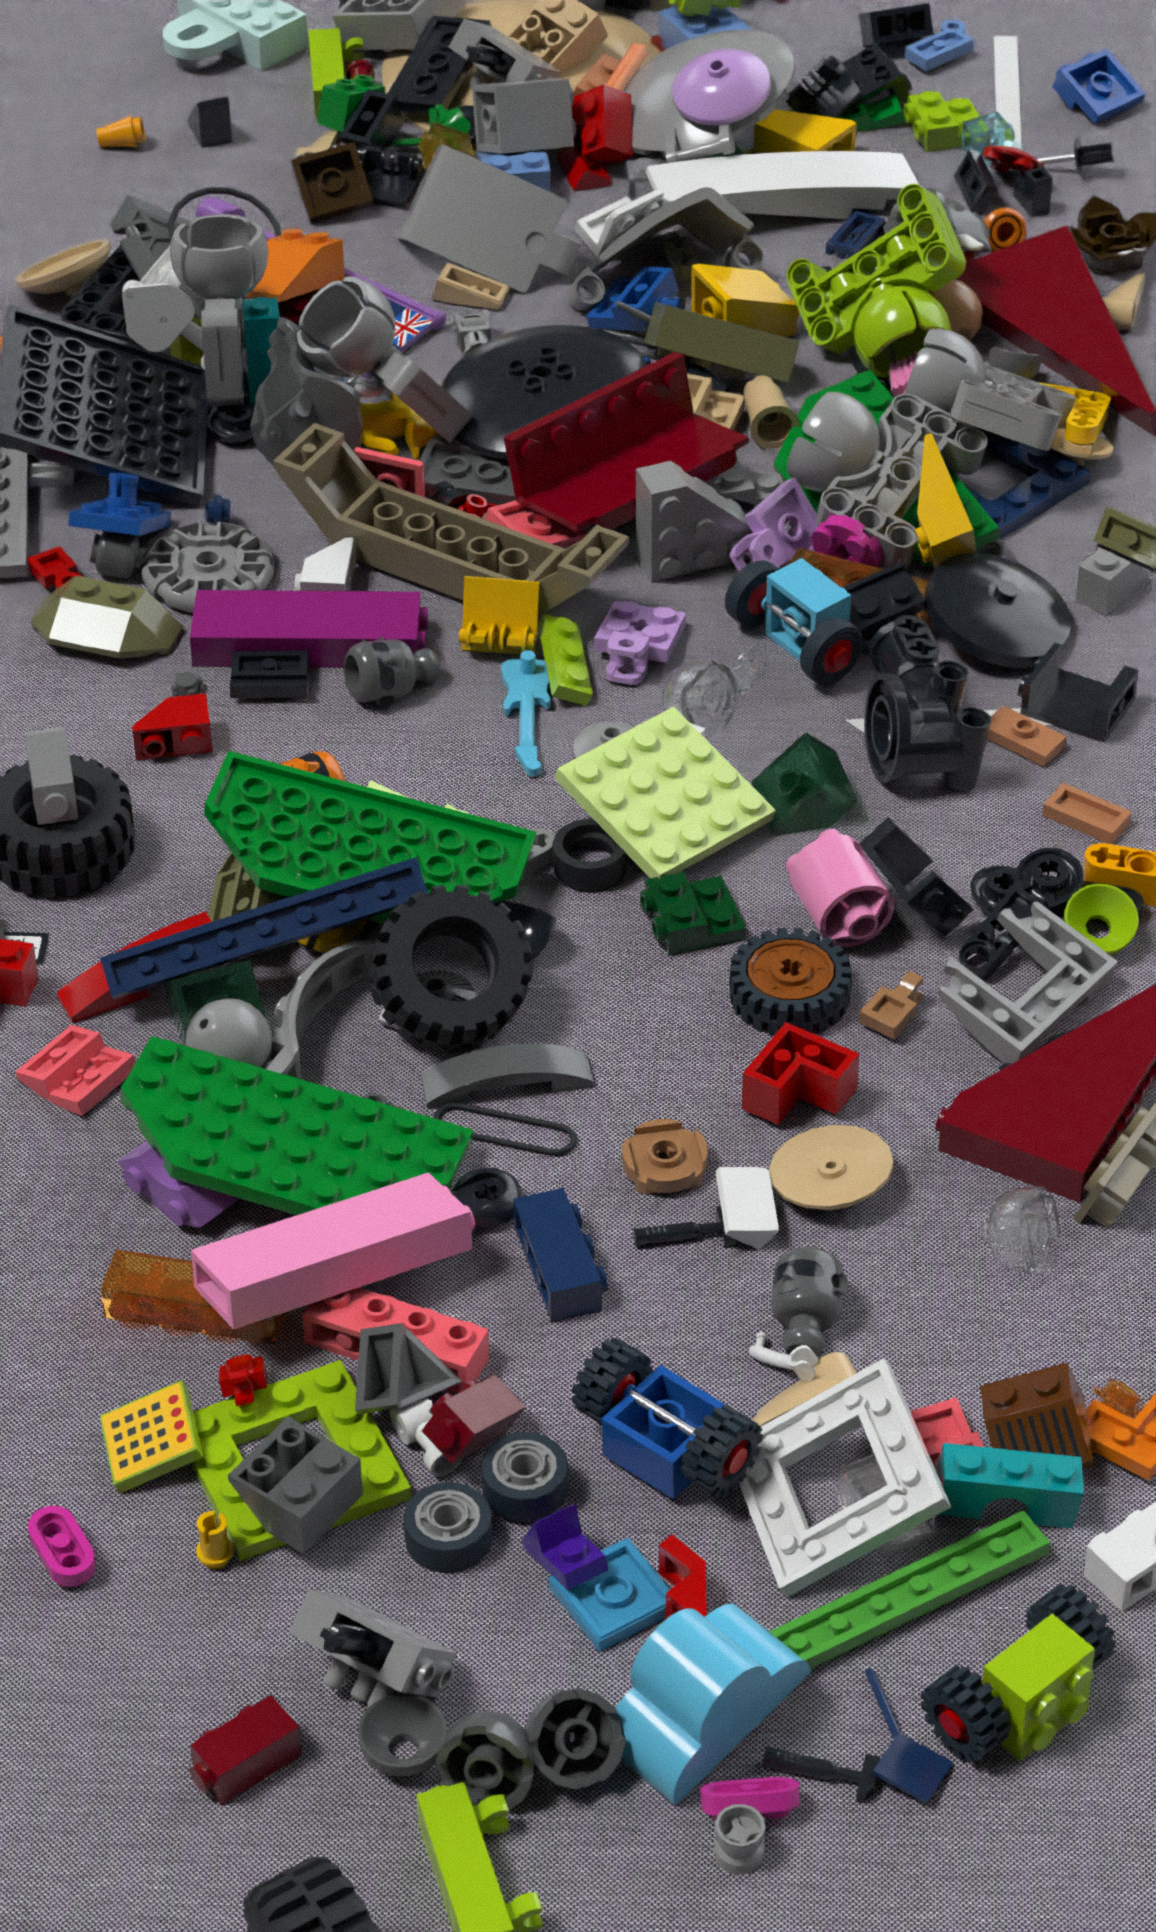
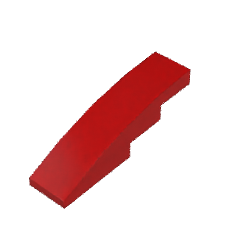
M205 911L161 928L123 947L117 952L212 921ZM100 961L58 990L57 998L70 1021L75 1023L149 998L148 989L113 999Z

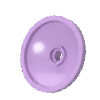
M737 49L712 50L691 60L677 74L672 86L674 104L684 117L699 124L723 125L736 122L755 112L764 103L771 87L770 75L764 62L749 52Z

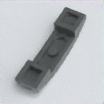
M522 1043L488 1047L453 1057L421 1073L427 1109L440 1108L448 1103L469 1104V1092L547 1081L550 1082L552 1093L594 1087L586 1052L553 1044Z

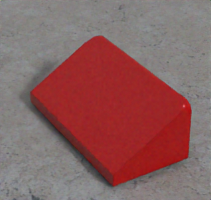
M574 139V146L561 147L557 154V159L572 190L581 191L611 185V178L603 162L582 156V141Z

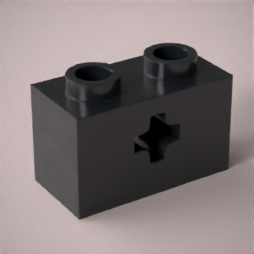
M930 3L859 14L863 46L934 35Z

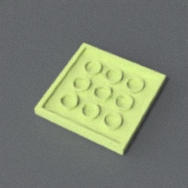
M674 706L557 768L554 777L650 878H660L664 875L683 871L772 821L776 812L755 788Z

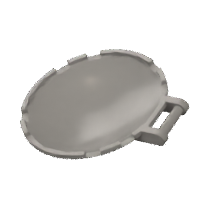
M727 30L688 39L659 53L637 70L623 91L631 94L633 152L648 155L651 151H662L663 156H666L667 163L701 159L721 152L724 155L734 153L735 137L743 133L741 128L754 119L761 122L778 106L776 102L778 97L782 93L789 92L796 71L795 60L790 48L780 38L766 32L757 30ZM717 49H737L749 52L761 59L768 68L771 87L764 103L749 116L723 125H704L687 119L677 110L672 95L673 82L680 70L697 56Z

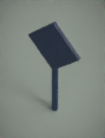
M867 1668L865 1671L866 1677L894 1739L873 1769L872 1774L927 1804L952 1767L953 1761L901 1733L874 1669Z

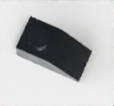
M367 89L340 134V140L347 143L354 142L362 146H391L405 123L396 95Z

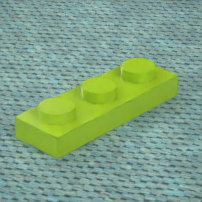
M543 614L538 623V629L552 697L587 706L593 693L578 623L572 622L565 617Z

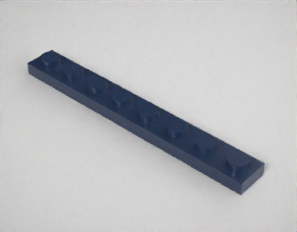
M417 857L112 953L100 957L111 996L113 999H117L393 911L400 903L405 905L411 895L419 891L426 895L428 892Z

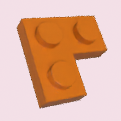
M1156 1393L1135 1419L1094 1399L1086 1408L1091 1451L1149 1481L1156 1473Z

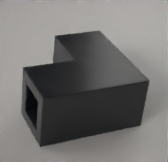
M1044 167L1025 171L1024 176L1014 178L1013 197L1031 217L1050 213L1053 177Z

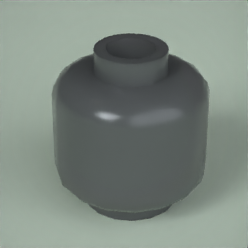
M103 531L101 535L96 534L94 537L90 563L95 564L96 571L101 575L128 580L133 576L135 569L142 570L146 548L140 547L138 535Z

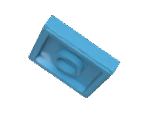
M628 1537L601 1551L606 1557L608 1571L569 1590L553 1576L548 1577L549 1589L599 1652L665 1618L666 1592L670 1589Z

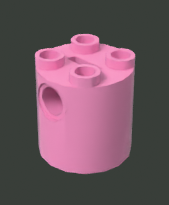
M836 829L825 830L819 835L818 839L806 845L798 854L791 856L786 863L791 886L797 893L823 939L826 936L833 940L834 946L840 945L841 947L849 948L863 944L877 936L888 925L894 913V899L872 863L869 862L858 841L854 838L842 835Z

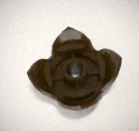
M1093 195L1079 212L1078 228L1073 226L1068 228L1085 263L1092 267V272L1098 276H1107L1115 271L1138 270L1142 268L1145 254L1156 241V213L1141 212L1126 220L1117 206Z

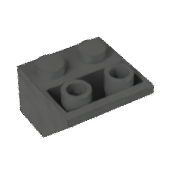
M287 1417L228 1474L229 1482L266 1531L303 1554L363 1495L361 1459L290 1417Z

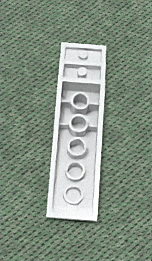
M855 151L762 153L672 162L647 166L646 174L653 190L660 189L664 194L660 203L661 207L697 189L710 187L741 213L848 219L853 208L884 210L887 199H898L900 191L906 185L911 183L918 184L902 153Z

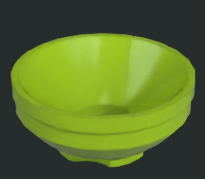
M1092 884L1079 889L1069 899L1064 911V922L1110 956L1126 948L1134 938L1138 928L1139 916L1132 899L1119 888L1108 884ZM1092 919L1103 920L1109 926V934L1103 938L1091 936L1086 929L1087 922Z

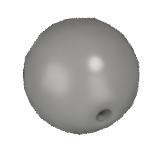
M226 998L206 1004L195 1014L186 1031V1046L264 1068L272 1052V1033L266 1018L253 1005L239 999Z

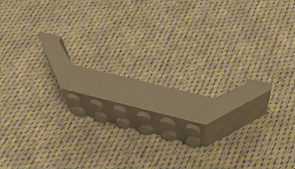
M313 423L273 460L275 471L331 544L346 537L354 538L355 560L463 600L464 576L539 582V617L591 585L629 544V536L596 525L581 541L564 549L376 480L345 442L344 433Z

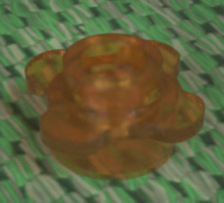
M1109 1378L1103 1389L1098 1386L1093 1388V1392L1102 1398L1101 1403L1127 1416L1129 1414L1134 1416L1139 1414L1140 1410L1135 1406L1141 1397L1123 1382Z

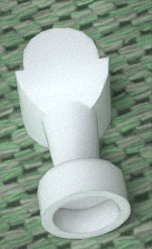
M426 1397L403 1408L390 1410V1418L397 1434L400 1436V1440L405 1445L417 1441L426 1451L423 1458L424 1463L433 1476H445L459 1466L462 1459L452 1464L422 1432V1429L432 1417L429 1413L433 1405L431 1400Z

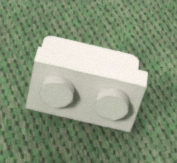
M656 189L634 201H631L626 196L577 220L574 230L598 257L627 230L660 209V203L664 194L660 189Z

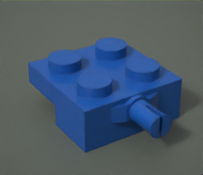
M642 267L635 277H618L606 291L603 298L588 313L586 319L591 328L643 332L648 330L649 324L617 308L615 305L617 301H621L652 316L655 302L684 309L685 301L682 297L674 298L679 289L672 268Z

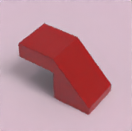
M670 1535L659 1544L658 1574L674 1586L666 1592L665 1620L676 1612L688 1608L695 1609L705 1617L707 1616L706 1561L674 1535Z

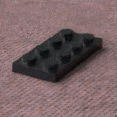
M433 15L388 91V94L396 95L401 111L429 114V109L436 108L437 104L442 105L446 110L448 109L473 66L467 59L450 49L449 45L464 19L492 26L490 20Z

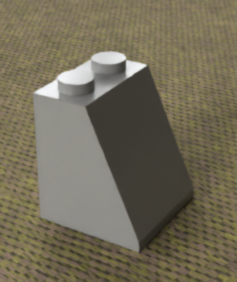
M555 78L472 85L477 151L503 154L574 146L576 124L572 118L571 105L574 102V92L569 79Z

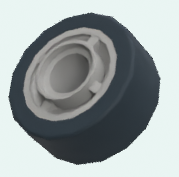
M519 1432L499 1438L486 1449L481 1461L482 1495L489 1503L490 1509L503 1518L524 1522L537 1521L547 1517L563 1505L569 1491L567 1456L558 1443L545 1435L533 1432Z
M454 1482L436 1483L418 1491L407 1503L403 1515L405 1544L407 1552L419 1565L430 1571L441 1573L460 1572L478 1564L489 1552L493 1539L492 1515L489 1503L479 1491L466 1484Z

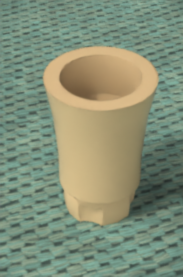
M757 376L754 380L747 382L744 388L745 406L750 419V433L754 442L759 446L767 449L780 448L791 427L799 426V420L795 412L787 404L779 386L774 384L773 380L768 376Z

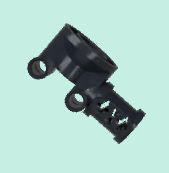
M900 616L895 621L881 627L872 637L869 644V658L876 671L879 672L873 677L869 685L865 702L864 735L869 764L874 776L883 783L897 782L904 774L943 773V781L950 788L962 791L971 790L977 784L983 752L991 726V717L987 712L979 708L966 707L961 709L960 705L963 701L969 675L968 669L955 661L945 660L939 662V647L929 626L924 620L915 616Z

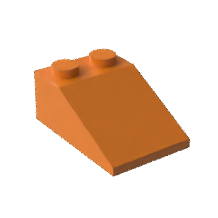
M301 229L282 230V235L267 240L269 257L263 278L244 297L277 298L278 302H282L323 288L333 281H343L345 277L343 240L329 238V234L325 232H315L306 235L302 234Z

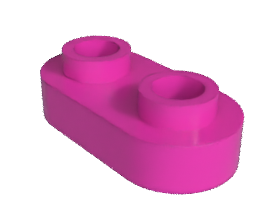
M47 1506L37 1510L28 1521L30 1543L51 1579L65 1587H75L86 1583L94 1575L96 1569L94 1551L71 1512L60 1506Z
M787 1777L718 1781L706 1784L700 1788L701 1810L706 1814L712 1815V1820L716 1821L718 1814L724 1808L736 1804L752 1806L765 1818L787 1817L791 1814V1809L800 1805L799 1782Z

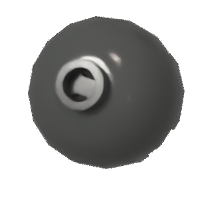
M579 1688L559 1690L539 1701L529 1714L525 1727L535 1756V1770L550 1783L570 1789L589 1787L599 1780L607 1779L620 1763L625 1746V1736L622 1735L621 1723L616 1715L618 1713L616 1708L600 1694Z
M481 1711L460 1719L447 1732L435 1760V1764L438 1765V1771L443 1779L441 1785L451 1786L464 1782L472 1806L478 1805L482 1800L490 1796L504 1795L508 1809H512L525 1799L535 1775V1756L528 1740L526 1729L514 1718L500 1712Z

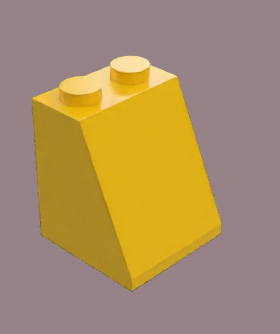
M705 264L692 265L691 312L785 338L797 334V319L800 316V312L795 300L791 299L763 271Z

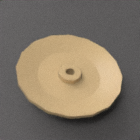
M829 1125L809 1129L790 1138L774 1153L769 1173L773 1188L786 1201L804 1208L832 1211L851 1207L875 1195L889 1181L894 1162L889 1145L876 1133L857 1126Z

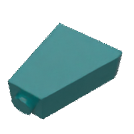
M257 297L251 300H242L245 372L249 401L254 405L256 404V393L259 386L271 371L272 363L267 351L272 347L269 342V336L277 328V321L280 318L277 298Z

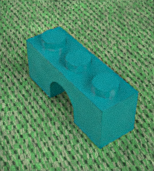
M943 1443L935 1469L951 1505L950 1508L938 1515L981 1519L987 1504L997 1499L1012 1498L1025 1503L1026 1513L1035 1525L1072 1529L1084 1495L1081 1457Z

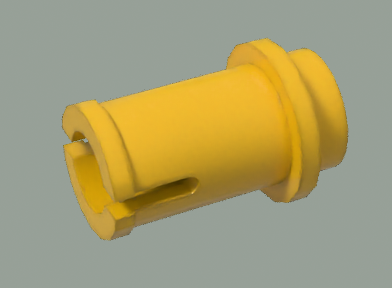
M216 1511L205 1512L198 1518L196 1523L200 1540L196 1548L197 1559L207 1568L220 1569L227 1565L234 1553L233 1544L227 1537V1519L222 1513H219L217 1524Z

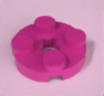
M832 515L825 522L821 521L812 534L811 539L813 549L819 557L817 564L821 570L828 574L837 573L856 581L874 574L879 568L884 557L882 546L875 535L870 539L868 535L862 532L866 526L853 518L843 515Z

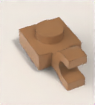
M908 971L893 991L882 986L859 1011L860 1023L895 1039L917 1015V1005L923 1000V994L916 990L922 985L923 977Z

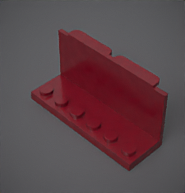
M673 352L503 437L516 502L576 531H580L594 523L613 530L636 518L637 468L672 461L691 477H697L706 482L733 468L737 461L736 450L749 444L747 436L694 413L684 355Z

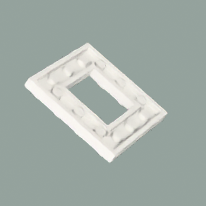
M884 1358L761 1426L762 1432L760 1434L763 1435V1441L758 1444L761 1447L759 1455L753 1457L752 1460L755 1461L752 1469L747 1468L745 1471L747 1476L743 1482L738 1480L778 1587L786 1597L791 1596L951 1507L892 1368ZM863 1425L887 1485L809 1528L786 1468Z

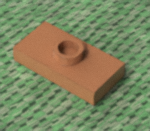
M1004 705L991 716V726L987 739L1043 767L1066 747L1067 736Z

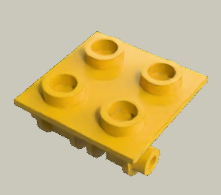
M464 576L462 628L459 630V643H462L461 650L520 655L523 651L529 650L533 651L536 655L539 582Z

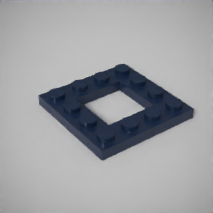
M978 428L987 436L986 452L1029 476V478L993 501L966 487L999 527V540L1090 483V470L1051 448L1050 450L1038 449Z

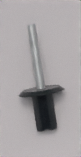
M1077 136L1074 141V153L1036 159L1043 165L1075 161L1077 172L1083 177V166L1114 162V149L1112 142L1081 146L1080 138Z

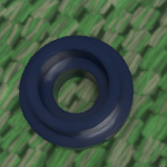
M215 494L213 501H207L204 515L205 523H210V525H217V522L229 523L230 500L222 499L221 495Z

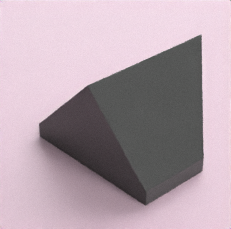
M403 1323L360 1330L355 1411L358 1414L400 1409L462 1382Z

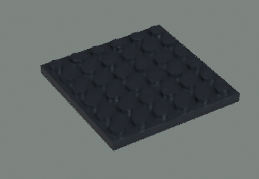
M9 304L5 314L0 354V446L28 453L42 460L57 462L74 470L96 474L109 480L110 473L139 476V484H137L139 489L145 492L164 495L178 502L199 506L203 497L208 414L205 370L202 366L160 352H151L144 347Z

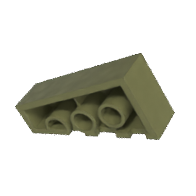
M659 302L654 304L644 341L647 344L659 347L657 351L659 355L667 356L673 352L692 356L690 362L692 364L711 368L712 362L725 365V373L743 378L745 371L758 374V376L765 375L770 377L776 385L779 380L789 382L800 343L793 339Z

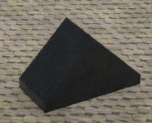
M228 96L197 102L187 120L201 148L232 142Z

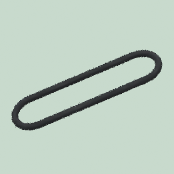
M448 1103L438 1108L434 1113V1118L440 1120L443 1112L450 1109H461L559 1129L568 1133L571 1138L570 1143L560 1149H550L473 1133L472 1139L547 1155L566 1154L574 1148L577 1142L575 1131L567 1125L478 1106Z

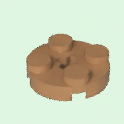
M672 1119L651 1120L636 1127L635 1135L630 1137L629 1140H627V1137L622 1145V1167L626 1176L635 1183V1189L639 1193L652 1195L655 1193L679 1192L685 1189L692 1190L699 1187L702 1183V1177L708 1165V1147L703 1135L695 1128L693 1134L689 1130L683 1129L682 1122ZM659 1153H667L672 1158L660 1159Z

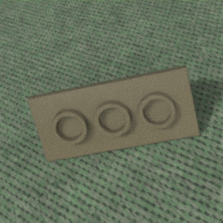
M1156 1102L1149 1111L1144 1107L1140 1108L1084 1186V1189L1090 1192V1194L1073 1217V1220L1080 1224L1087 1214L1109 1229L1137 1187L1156 1163Z

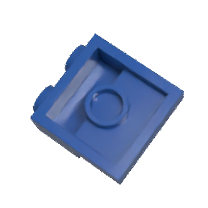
M1107 48L1095 54L1093 52L1089 53L1076 63H1067L1060 67L1055 73L1056 78L1052 85V88L1070 109L1080 106L1094 124L1141 103L1146 95Z

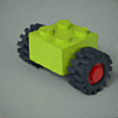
M1064 1584L1058 1585L1029 1607L1030 1609L1026 1613V1617L1029 1618L1026 1621V1626L1030 1631L984 1666L983 1679L978 1673L975 1672L971 1675L969 1668L963 1666L960 1669L958 1665L949 1669L927 1686L920 1696L923 1700L920 1703L921 1709L928 1713L924 1717L927 1724H933L936 1728L932 1731L937 1738L941 1736L945 1740L943 1746L949 1751L954 1748L955 1756L960 1759L965 1757L967 1762H974L975 1760L977 1762L1001 1744L1021 1761L1033 1750L1040 1751L1052 1741L1055 1733L1068 1722L1070 1724L1078 1722L1085 1715L1090 1705L1088 1699L1090 1683L1094 1675L1093 1670L1112 1656L1114 1653L1113 1649L1116 1647V1641L1111 1639L1115 1635L1114 1631L1105 1625L1109 1621L1105 1613L1099 1615L1096 1611L1099 1607L1094 1600L1089 1603L1087 1601V1594L1082 1590L1076 1593L1075 1586L1068 1585L1065 1587Z

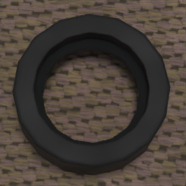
M594 819L576 820L563 826L555 834L552 843L553 868L555 875L563 884L576 890L597 891L616 885L625 876L628 868L627 853ZM586 848L602 849L611 854L610 857L593 862L580 861L569 855L577 850Z

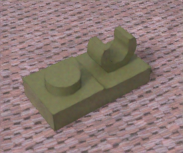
M1106 507L1093 541L1156 569V526L1117 508Z

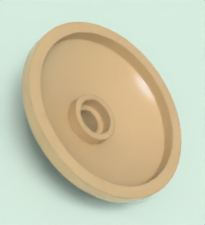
M100 239L72 247L24 270L15 278V282L18 288L29 292L52 294L64 291L66 296L73 295L103 265L109 256L111 245L107 239Z

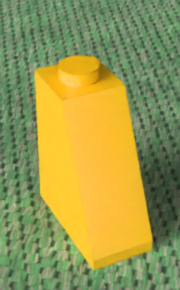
M774 109L761 122H755L753 130L754 151L760 154L855 151L857 122Z

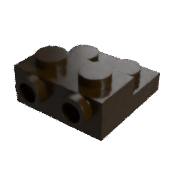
M354 142L349 144L337 143L327 150L316 153L305 152L297 156V158L291 159L292 173L310 223L373 206V199Z

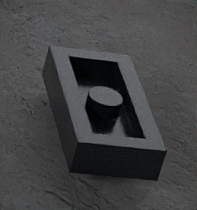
M969 149L955 172L954 178L970 211L983 215L998 187L981 153Z

